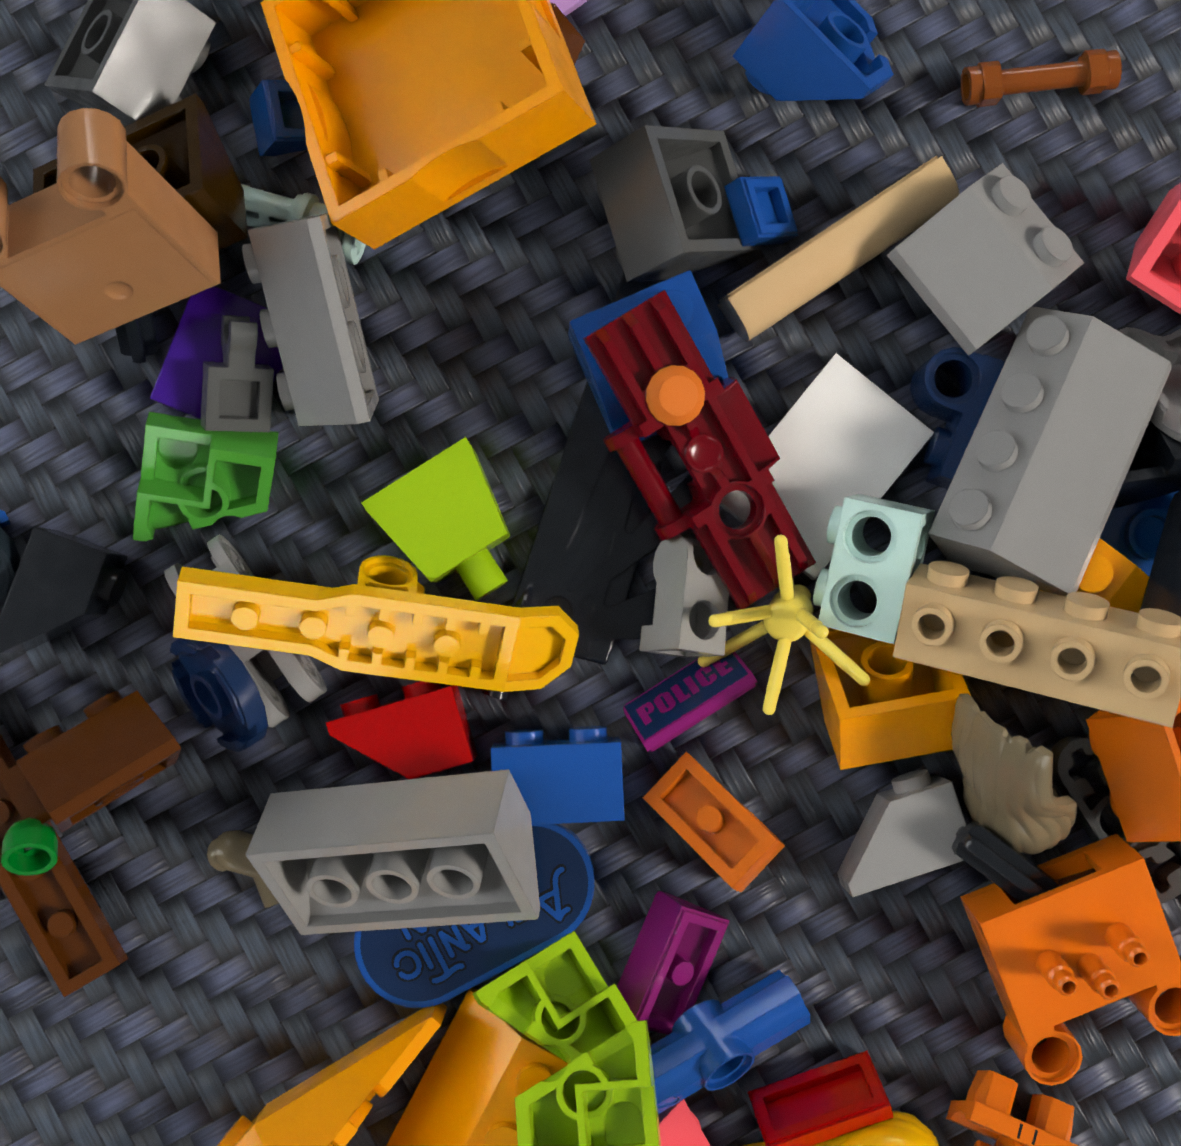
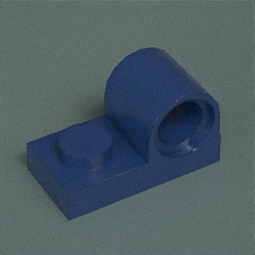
M951 347L941 350L916 370L910 387L914 403L929 416L947 422L945 429L939 426L935 429L928 443L924 462L931 464V468L926 482L948 490L1005 361L976 352L968 356L962 348ZM937 369L949 370L957 377L960 388L956 398L947 397L937 389L934 381Z

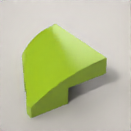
M575 931L473 993L480 1006L567 1064L617 1034L633 1021H637L615 983L609 987L607 986Z
M647 1020L633 1021L617 1034L592 1050L585 1052L558 1072L515 1097L518 1146H661Z

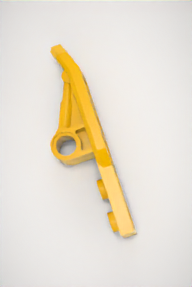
M378 555L362 561L357 584L335 588L182 566L177 580L173 637L309 655L334 668L347 672L499 692L542 689L569 669L572 665L577 646L579 630L578 625L559 606L519 608L424 594L425 588L418 582L417 570L411 563L394 556Z

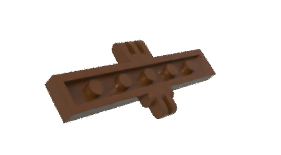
M0 734V886L62 995L66 997L119 966L129 958L56 831L58 860L56 865L49 871L38 875L24 876L11 873L2 866V841L7 830L15 822L32 817L39 819L41 824L47 823L52 827L53 825L50 822L52 818L17 765L16 760Z

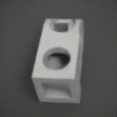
M678 534L675 537L661 541L653 561V574L657 582L653 624L642 626L639 651L682 658L725 656L726 626L711 627L708 619L713 614L728 611L729 592L697 537Z

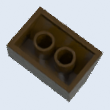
M196 93L124 127L126 129L127 142L218 232L219 250L248 238L243 187L203 101ZM57 159L33 169V194L57 183Z

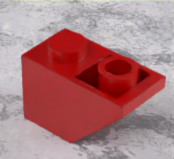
M418 681L402 686L404 699L380 705L378 694L340 704L343 717L326 722L329 736L408 779H415L473 762L478 756L458 686L448 685L442 687L438 683Z

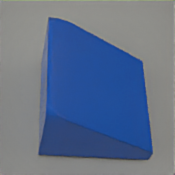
M262 80L249 99L259 155L277 156L308 150L301 108L289 83L286 80Z

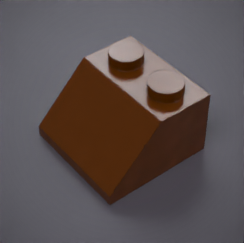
M118 690L111 692L83 710L88 718L87 720L66 732H63L60 725L53 726L23 745L28 754L18 759L16 763L61 833L177 763L181 751L180 745L137 690L124 698Z

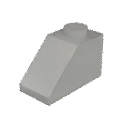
M927 769L916 770L893 778L891 780L893 789L876 794L837 872L841 886L852 897L964 861L954 854L952 844L956 839V832L961 826L966 827L952 781L936 774L930 776Z

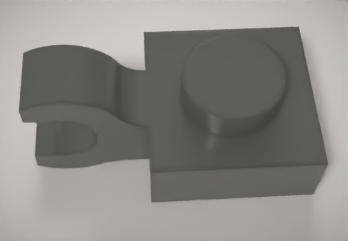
M222 315L221 346L223 362L203 361L200 425L205 431L270 432L274 369L268 364H255L258 326L256 322H250L249 316Z

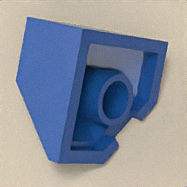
M774 0L733 54V57L745 69L748 81L757 90L771 95L776 101L863 99L884 86L894 75L888 58L880 54L875 58L870 43L878 34L873 18L855 0Z

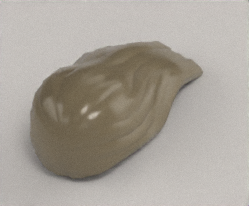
M959 694L955 703L951 736L952 749L963 774L962 798L968 815L972 821L982 824L1019 853L1034 855L1047 849H1052L1060 840H1065L1069 835L1077 814V803L1068 795L1059 797L1056 790L1052 787L1053 752L1042 745L1037 748L1033 747L1028 739L1020 735L1010 736L1006 728L995 723L985 711H980L978 704L969 694Z

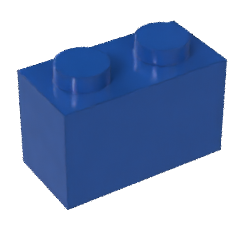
M606 726L569 728V739L544 740L543 729L505 731V742H495L492 745L491 770H510L531 813L532 825L625 821L620 737H607Z

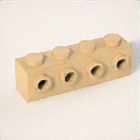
M933 561L929 565L920 563L906 583L893 657L1173 728L1181 698L1180 616L1155 608L1141 609L1139 613L1110 607V603L1106 599L1091 593L1071 592L1067 596L1044 592L1038 590L1039 587L1034 582L1020 577L1002 576L997 578V580L970 575L967 567L949 561Z

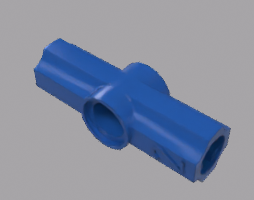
M778 970L722 1004L718 1000L711 999L694 1005L676 1020L671 1034L650 1045L658 1114L676 1105L703 1087L708 1091H715L729 1086L751 1068L756 1055L811 1023L810 1013L804 1004L801 994L788 975L786 976Z

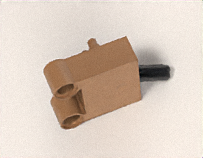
M81 108L70 111L61 118L57 126L56 184L9 205L7 184L0 177V287L75 345L115 328L121 354L132 356L134 363H145L146 356L156 354L159 348L152 312L221 284L218 232L127 142L126 129L121 121L108 112L95 108Z

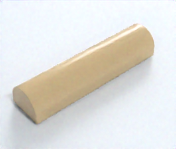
M937 156L933 157L719 300L720 304L717 306L734 331L744 341H750L921 227L959 195V189L950 168L942 156L939 158Z

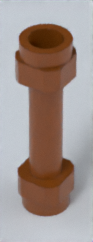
M1103 48L1085 50L1077 61L1001 69V64L998 60L980 62L977 66L964 67L962 70V101L965 106H993L998 104L1003 95L1078 87L1081 95L1099 94L1103 90H1112L1119 86L1122 75L1121 57L1117 50L1106 51Z

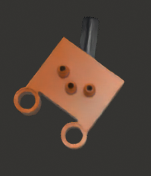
M972 821L966 827L961 826L958 829L956 839L952 844L954 854L993 882V884L965 894L960 898L1006 1014L1003 1023L1004 1037L1032 1079L1040 1084L1051 1086L1062 1084L1071 1079L1080 1069L1083 1056L1081 1046L1063 1022L1125 997L1133 1003L1154 1029L1163 1035H1181V960L1143 856L1116 833L1036 866L978 822ZM1044 1038H1047L1045 1042L1041 1043L1040 1045H1037L1038 1042H1040Z

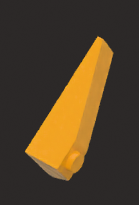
M441 1003L422 1008L267 1103L252 1122L242 1115L217 1146H346L372 1109L371 1099L376 1094L382 1098L389 1092L441 1026L447 1006Z

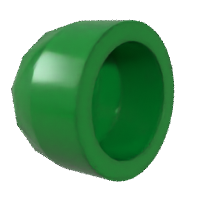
M29 817L15 822L7 830L2 841L1 864L7 871L17 875L30 876L47 872L56 865L58 860V839L55 829L47 823L41 824L39 819Z

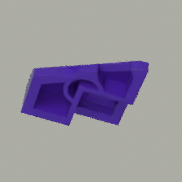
M215 286L190 296L150 399L201 420L203 361L223 362L221 346L222 315L249 316L250 322L257 323L258 337L255 364H268L274 369V383L276 381V374L283 368L278 347L269 348L263 335L260 310L267 308Z

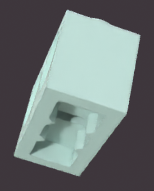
M862 494L844 497L843 506L836 505L828 523L827 543L834 544L829 569L823 568L820 571L814 589L813 603L821 607L818 620L828 628L895 644L906 583L920 563L923 564L929 539L928 533L931 529L935 510ZM870 517L880 518L890 529L891 541L884 552L872 549L865 542L863 528ZM854 581L865 582L874 590L877 604L873 613L861 612L852 604L850 588Z

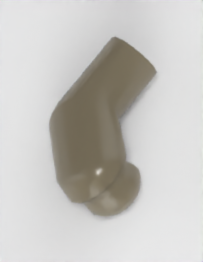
M241 830L223 832L219 837L211 841L207 849V858L210 865L218 871L224 872L228 870L253 877L264 908L279 904L246 857L253 834Z

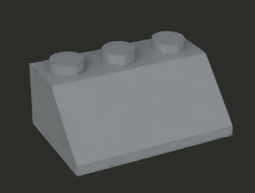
M328 213L248 230L251 243L242 246L244 262L252 284L262 283L268 308L260 310V322L268 347H278L284 372L277 373L276 380L279 396L285 411L295 410L298 426L349 425L370 422L379 397L338 228L331 224Z

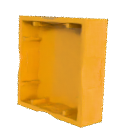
M264 0L261 2L285 80L295 93L301 108L305 126L306 146L331 224L374 250L597 124L550 0Z

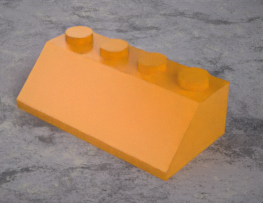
M472 987L465 994L386 1146H518L515 1097L567 1066V1063L480 1006L473 996V993L478 989Z

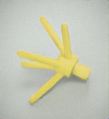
M782 534L777 535L774 539L780 591L774 595L770 604L713 614L708 619L709 625L715 628L758 620L763 621L725 641V656L698 658V665L707 667L767 633L772 638L778 640L762 708L766 715H772L776 710L791 643L803 635L858 684L866 686L870 683L869 675L827 638L829 634L828 628L813 616L814 608L808 588L800 584L793 585L788 540Z

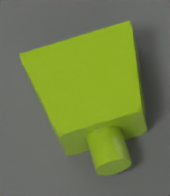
M466 437L361 502L370 516L431 582L438 583L457 571L475 601L480 600L508 582L489 550L508 539L510 533L479 458Z

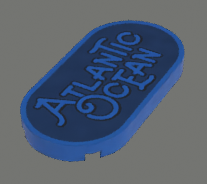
M560 824L532 825L540 900L538 919L356 931L354 936V952L363 978L377 994L394 1004L410 1008H425L448 1001L549 947L569 933H572L581 924L590 909L595 887L594 869L585 845L573 831Z

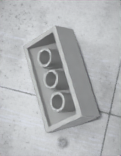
M1031 306L928 533L947 561L961 564L971 571L996 578L1002 576L1024 578L1037 584L1038 590L1067 596L1068 593L1077 592L1171 372V362L1094 316Z
M509 769L270 793L246 852V857L300 935L536 920L539 917L540 900L531 813Z

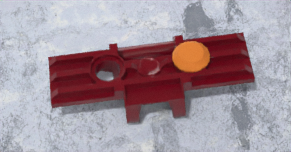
M662 290L583 338L630 420L606 436L603 441L610 452L615 450L618 452L659 523L654 529L661 541L675 537L691 527L738 609H745L779 587L774 539L777 535H785L788 540L792 578L816 563L772 484L775 480L769 468L780 457L737 379L728 377L719 381L718 377L714 378L665 290ZM656 431L662 440L671 441L693 478L692 481L687 483L689 491L693 496V500L679 509L639 437H647ZM737 490L744 493L748 498L750 514L742 525L730 528L721 521L719 505L723 497Z

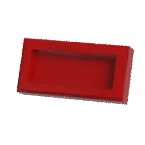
M868 1050L748 1091L766 1146H813L894 1117L891 1104Z

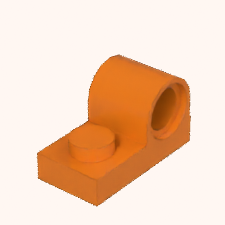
M685 752L643 797L705 862L736 891L743 892L785 847L784 843L724 788L688 752Z

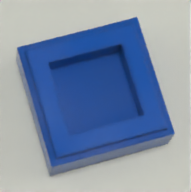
M780 176L739 177L724 186L743 247L783 244L798 236V230Z

